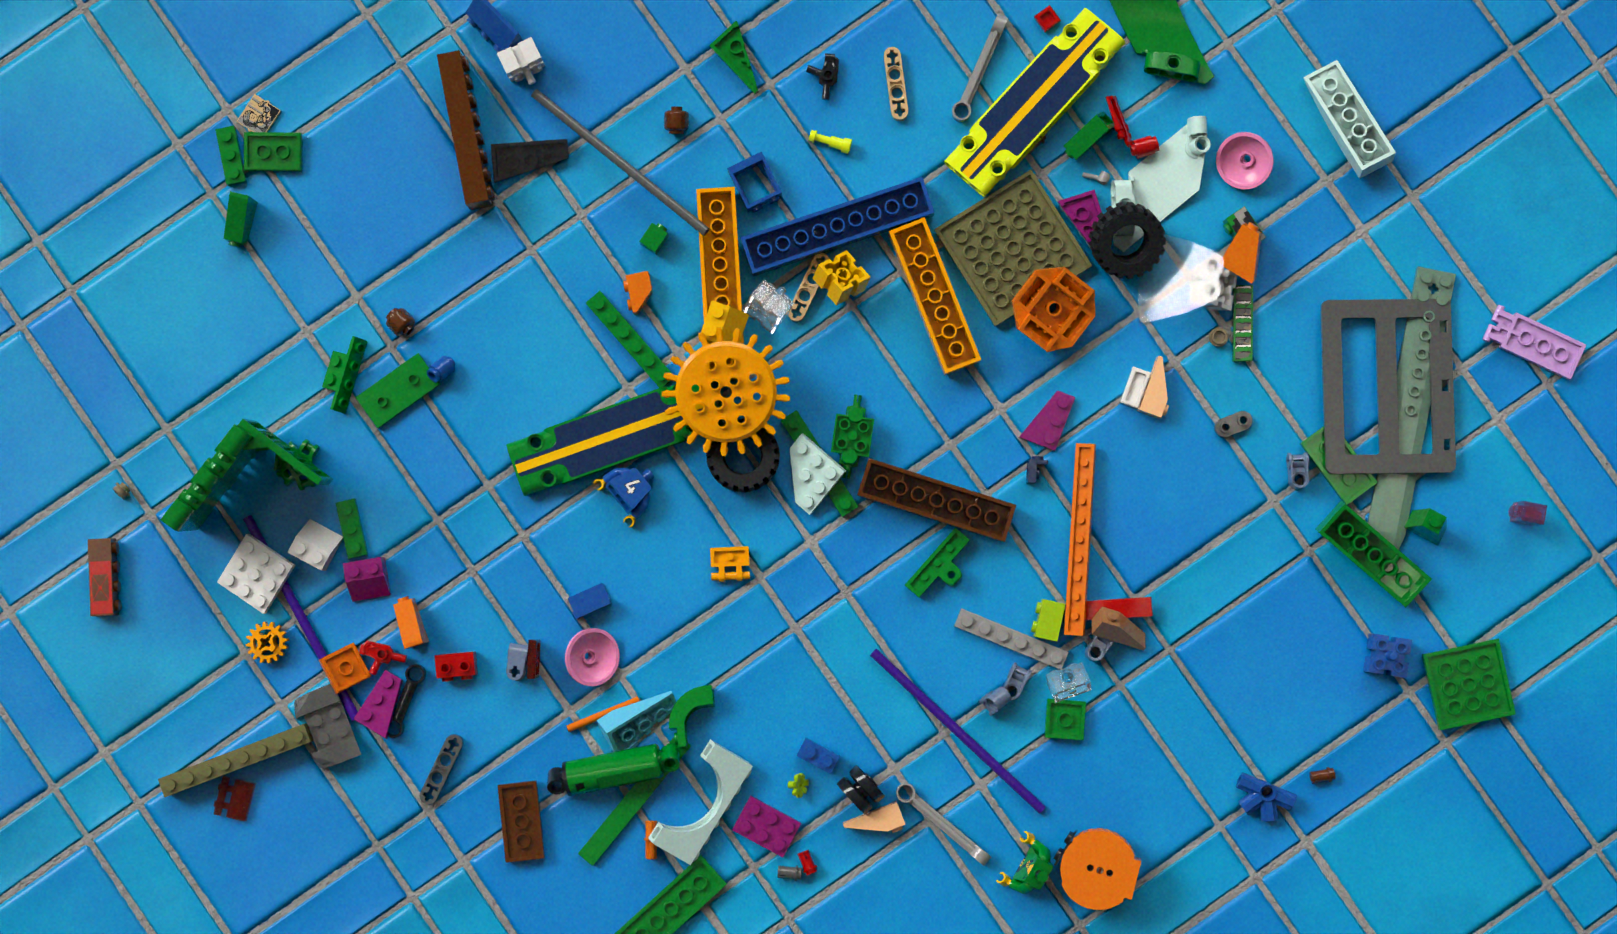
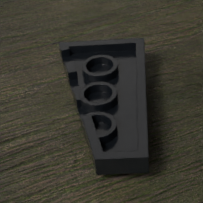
M568 139L491 144L494 183L569 158Z

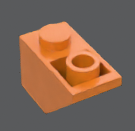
M648 271L625 275L626 281H623L625 292H629L630 299L627 300L629 311L633 310L634 315L639 314L653 293Z

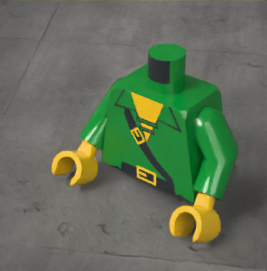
M1024 831L1027 834V839L1020 837V841L1031 845L1014 874L1013 879L1011 880L1008 875L1000 872L999 874L1004 876V879L1002 881L996 880V882L1003 887L1009 885V888L1022 894H1027L1034 889L1040 890L1048 880L1053 864L1050 861V850L1039 840H1035L1034 834Z

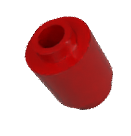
M1146 136L1132 140V146H1130L1132 156H1136L1139 159L1159 151L1156 136Z

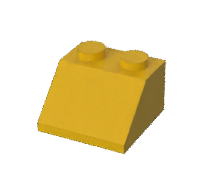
M712 300L701 332L706 335L707 342L712 343L717 341L715 334L717 327H721L723 340L732 341L735 328H740V342L749 315Z

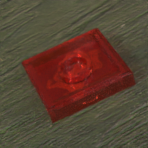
M530 639L528 641L527 679L539 677L540 639Z

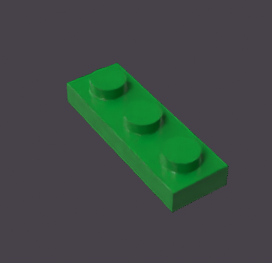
M233 125L215 129L226 185L230 186L247 182L236 127Z
M356 499L337 502L336 507L348 559L368 555Z

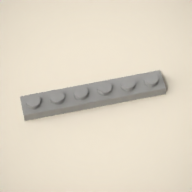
M962 608L954 624L957 628L1062 670L1068 652Z

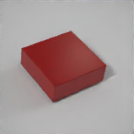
M1050 5L1034 16V19L1044 32H1047L1061 21Z

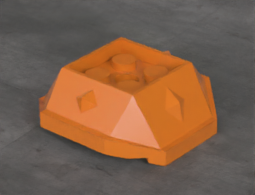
M1066 267L1037 269L1012 299L1016 328L1047 352L1072 347L1095 317V290ZM1055 303L1056 310L1054 312H1050V305Z

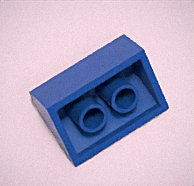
M473 0L465 12L469 17L467 21L473 28L477 26L481 30L480 35L487 42L491 40L494 43L493 48L497 53L509 47L512 48L523 41L520 34L488 0Z

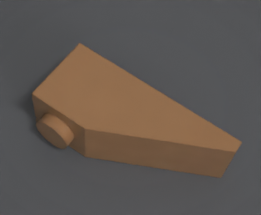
M1101 607L1092 618V635L1143 651L1146 649L1145 633L1122 613Z

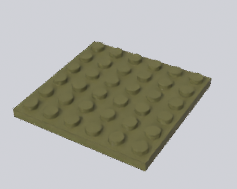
M1032 170L1027 171L934 229L994 327L1014 315L1012 299L1035 270L1066 267L1077 276L1092 267V264Z

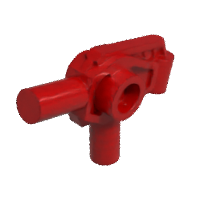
M366 641L364 644H361L359 654L375 659L369 670V673L373 675L377 674L382 663L389 664L392 660L406 663L407 655L394 653L390 645Z

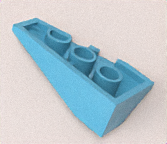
M669 691L612 710L599 718L597 723L613 752L635 748L639 744L637 741L644 734L648 735L651 732V728L657 722H662L671 713L676 700L673 693Z

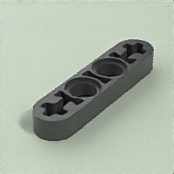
M452 734L445 740L420 792V799L424 804H432L438 799L463 747L464 742L460 735ZM457 738L459 746H455L452 752H456L455 755L445 751V748L449 750L452 746L449 741ZM443 755H448L451 758L450 765H442L441 757ZM437 772L443 776L442 782L438 784L432 780L433 774ZM428 784L439 787L438 791L434 789L432 792L434 798L426 800L427 796L424 793H428L431 789V786H428Z

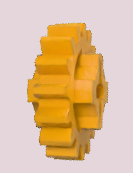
M263 622L262 626L256 624V630H249L252 636H246L250 640V643H247L246 646L251 647L248 654L254 653L253 659L260 658V663H264L265 659L267 663H272V658L278 661V655H285L282 650L288 649L285 642L289 641V639L284 638L287 632H281L282 626L278 625L275 627V622H271L269 626L267 622ZM266 629L271 630L267 635L261 633V631ZM265 639H270V646H265ZM267 650L274 652L271 655H263Z

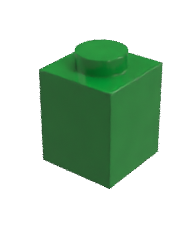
M651 223L639 241L640 244L657 255L669 237L666 232L667 228L659 223L657 225Z

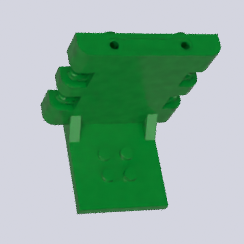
M242 419L238 425L234 424L215 448L216 454L212 459L209 457L191 479L190 483L192 484L188 490L184 489L179 494L178 498L160 520L177 532L198 530L212 513L214 506L220 498L232 487L238 479V475L259 451L272 450L279 459L288 462L296 472L304 474L317 485H329L333 479L259 422Z

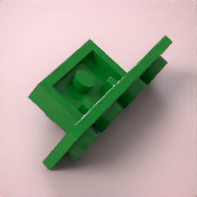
M352 336L347 354L337 351L332 352L322 385L323 388L335 391L330 407L331 410L346 413L367 345L366 340Z

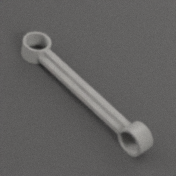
M997 15L960 101L955 103L952 108V116L958 122H964L970 117V105L1008 21V18L1005 16ZM963 105L968 108V115L965 118L956 116L955 108L957 106Z
M902 783L897 787L896 795L901 802L910 803L973 858L985 866L991 856L915 793L913 785ZM905 785L909 786L913 791L912 797L906 800L899 796L900 788Z

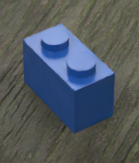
M805 738L797 753V756L830 774L840 758V755L808 738Z

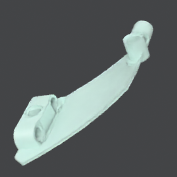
M1193 116L1188 118L1187 124L1159 146V151L1147 156L1128 172V180H1112L1111 207L1115 208L1116 203L1120 202L1124 205L1127 202H1133L1135 205L1141 204L1146 209H1149L1161 222L1198 192L1205 153L1211 146L1210 140L1207 138V117ZM1197 142L1202 144V150L1197 148ZM1136 225L1125 226L1115 233L1113 244L1124 252L1144 236V232Z

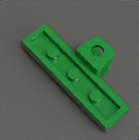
M955 527L908 580L905 586L918 598L924 594L938 577L947 585L954 586L962 577V573L952 561L970 540ZM955 573L954 578H949L948 575Z

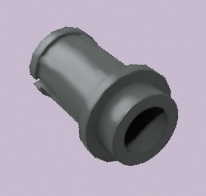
M797 865L796 867L778 866V878L795 879V881L797 879L801 880L802 868H798Z

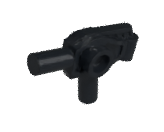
M825 53V62L822 70L808 65L806 70L807 73L819 77V84L823 86L822 100H829L830 88L837 83L839 59L835 57V54Z

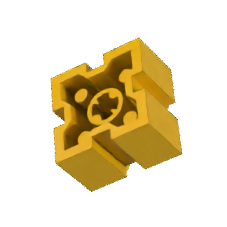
M847 250L836 255L833 262L828 259L818 264L813 276V280L821 289L825 288L828 290L827 296L836 306L848 300L850 295L854 297L865 291L871 278L861 266L858 268L855 266L856 260Z

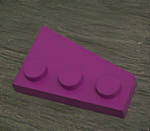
M1095 190L1058 201V204L1088 244L1091 241L1089 233L1094 230L1092 224L1094 221L1098 222L1099 218L1097 216L1102 212Z
M1057 390L1019 438L1055 451L1075 397Z

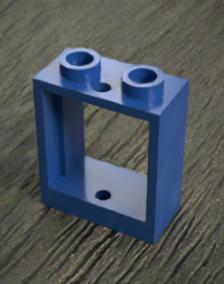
M762 152L727 168L748 212L752 210L754 213L762 209V205L768 202L773 204L780 200L779 197L782 196V192ZM761 164L775 192L750 204L736 176Z

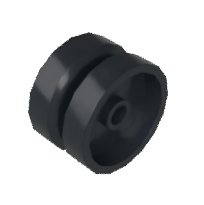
M856 765L849 771L855 783L853 784L847 777H843L837 782V785L858 809L866 815L872 809V804L866 797L869 796L874 802L878 803L885 795L877 787L876 782Z

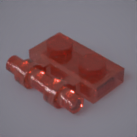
M223 776L221 783L218 785L219 793L217 800L214 801L213 806L215 809L213 814L221 816L222 809H228L226 817L247 821L256 783L235 779L234 786L229 785L230 777ZM227 791L232 792L230 803L224 802Z

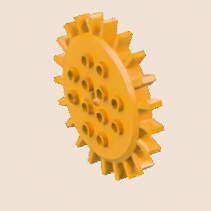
M717 327L715 333L717 336L716 342L708 343L706 335L700 332L698 337L702 343L701 348L695 351L688 342L685 341L682 344L684 350L690 354L686 361H682L679 357L672 355L670 360L680 366L681 369L678 375L670 372L664 373L663 378L675 381L676 388L675 390L662 391V397H676L677 405L667 408L665 414L672 415L680 412L683 420L676 423L673 429L676 432L685 425H688L693 430L687 438L686 443L689 445L695 441L698 435L706 438L703 445V452L705 453L710 450L712 441L721 442L720 452L722 456H726L728 452V442H737L738 451L740 454H744L745 446L743 439L752 437L754 444L760 447L762 442L756 432L763 427L772 435L776 433L774 427L767 423L771 415L776 416L778 419H785L786 415L782 411L774 409L776 401H790V396L777 394L776 386L787 384L790 381L789 377L775 378L772 372L784 364L782 359L776 360L772 364H768L765 360V357L773 349L771 345L766 346L760 353L753 349L758 335L753 334L748 344L745 345L739 342L740 328H735L733 340L724 341L723 331L721 327ZM728 358H732L734 360L733 365H728L726 363ZM709 362H713L715 364V367L713 369H709L707 367V364ZM751 374L757 375V379L755 381H751L749 379V376ZM735 377L737 378L738 382L736 384H731L730 379ZM713 381L718 382L717 388L711 387ZM693 385L699 386V390L697 392H694L692 390ZM725 386L730 387L732 390V394L729 397H723L720 393L721 389ZM755 393H759L761 395L759 400H755L753 398V395ZM737 396L741 398V402L738 404L734 402V398ZM720 400L722 406L716 407L715 401ZM697 404L703 406L701 411L696 410L695 406ZM739 416H744L745 421L740 423L738 422L737 418ZM724 419L726 424L720 426L718 424L719 420Z

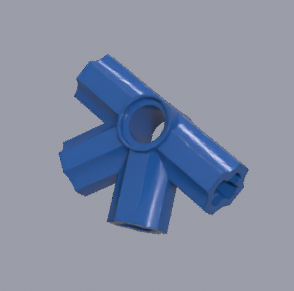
M1244 772L1241 773L1236 784V788L1248 792L1238 803L1247 815L1260 808L1261 821L1278 820L1277 805L1291 810L1296 802V794ZM1270 787V793L1262 795L1263 788Z

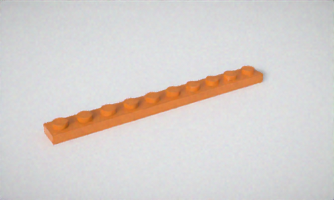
M1076 443L1064 635L1085 636L1096 444Z

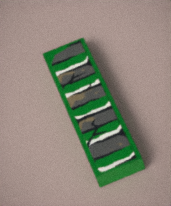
M1236 285L1233 288L1232 362H1252L1253 285Z

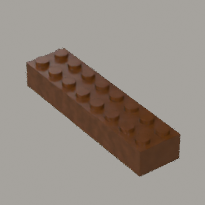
M460 50L438 54L437 59L465 204L470 210L491 207L495 200L494 190L489 186L492 178L490 171H488L485 165L488 163V158L482 148V145H485L483 134L478 129L481 126V121L475 111V108H478L476 97L471 93L474 85L472 78H470L467 72L470 71L469 61L465 55L461 54Z
M871 458L868 459L857 494L859 497L1000 542H1005L1016 508L1015 504Z

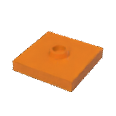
M354 642L318 660L336 694L371 677Z

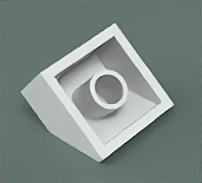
M309 519L296 535L288 553L321 571H326L343 540V536Z

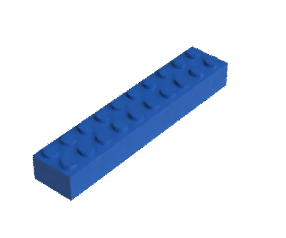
M919 177L740 238L754 277L814 257L817 254L891 231L921 218L933 217L935 212L923 177Z

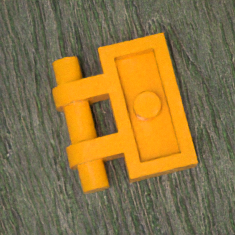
M749 546L710 548L711 567H719V573H711L712 581L719 580V582H725V580L743 581V579H750V571L742 572V566H750ZM736 566V572H725V567Z

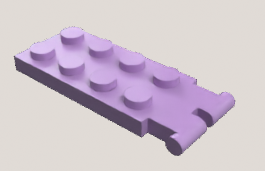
M1498 305L1491 319L1497 325L1489 324L1482 340L1485 342L1492 340L1499 343L1500 349L1570 380L1586 344L1517 312L1512 315L1504 311V306Z

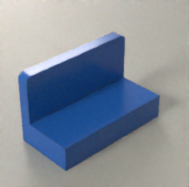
M603 583L568 598L575 619H579L612 604Z

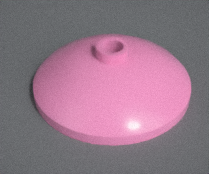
M1239 132L1229 136L1223 141L1217 151L1216 166L1220 176L1227 184L1238 189H1252L1261 185L1270 176L1273 169L1274 157L1271 147L1261 136L1251 132ZM1245 155L1250 156V159H1251V160H1250V161H1246V160H1245Z
M588 628L582 630L571 639L566 649L565 664L568 673L576 682L582 685H601L607 682L617 670L620 658L619 648L615 639L602 629ZM586 653L589 654V657L587 659H585Z

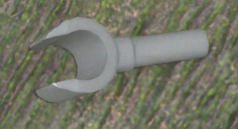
M1101 171L1098 176L1083 172L1082 177L1097 180L1100 184L1105 185L1110 179V174Z

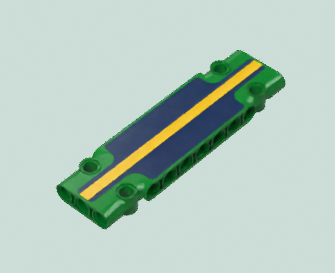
M676 384L670 387L665 386L506 444L523 495L528 496L561 483L566 484L686 441L692 433L689 431L688 425H685L676 432L673 429L676 423L683 420L680 412L672 415L665 414L667 408L677 405L676 397H662V391L675 390ZM693 385L692 390L694 392H697L699 390V386ZM697 404L695 408L697 411H701L703 406ZM722 420L718 422L720 426L723 425ZM534 438L541 439V445L538 448L532 446ZM547 474L554 476L551 484H546L544 481V477Z

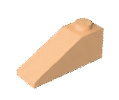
M1158 356L1155 359L1149 381L1137 411L1160 419L1162 415H1166L1169 405L1166 404L1168 397L1163 357Z
M897 801L872 810L866 815L862 814L843 822L844 828L886 832L891 830L892 833L902 830V826L905 825Z

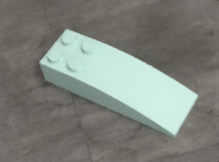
M1338 60L1303 78L1330 132L1359 179L1393 162L1396 154L1395 150Z

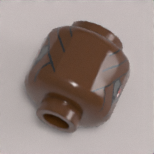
M671 107V110L664 113V128L669 131V134H684V131L689 128V113L682 111V107Z
M394 308L386 316V325L396 336H408L413 332L415 320L404 308Z

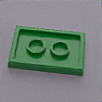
M244 132V171H302V133Z

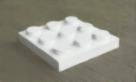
M246 534L217 583L265 614L283 587L295 564L252 535Z

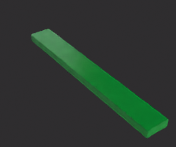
M674 737L667 745H675ZM678 747L681 759L688 749H680ZM664 771V776L659 779L635 783L578 854L593 866L669 772Z

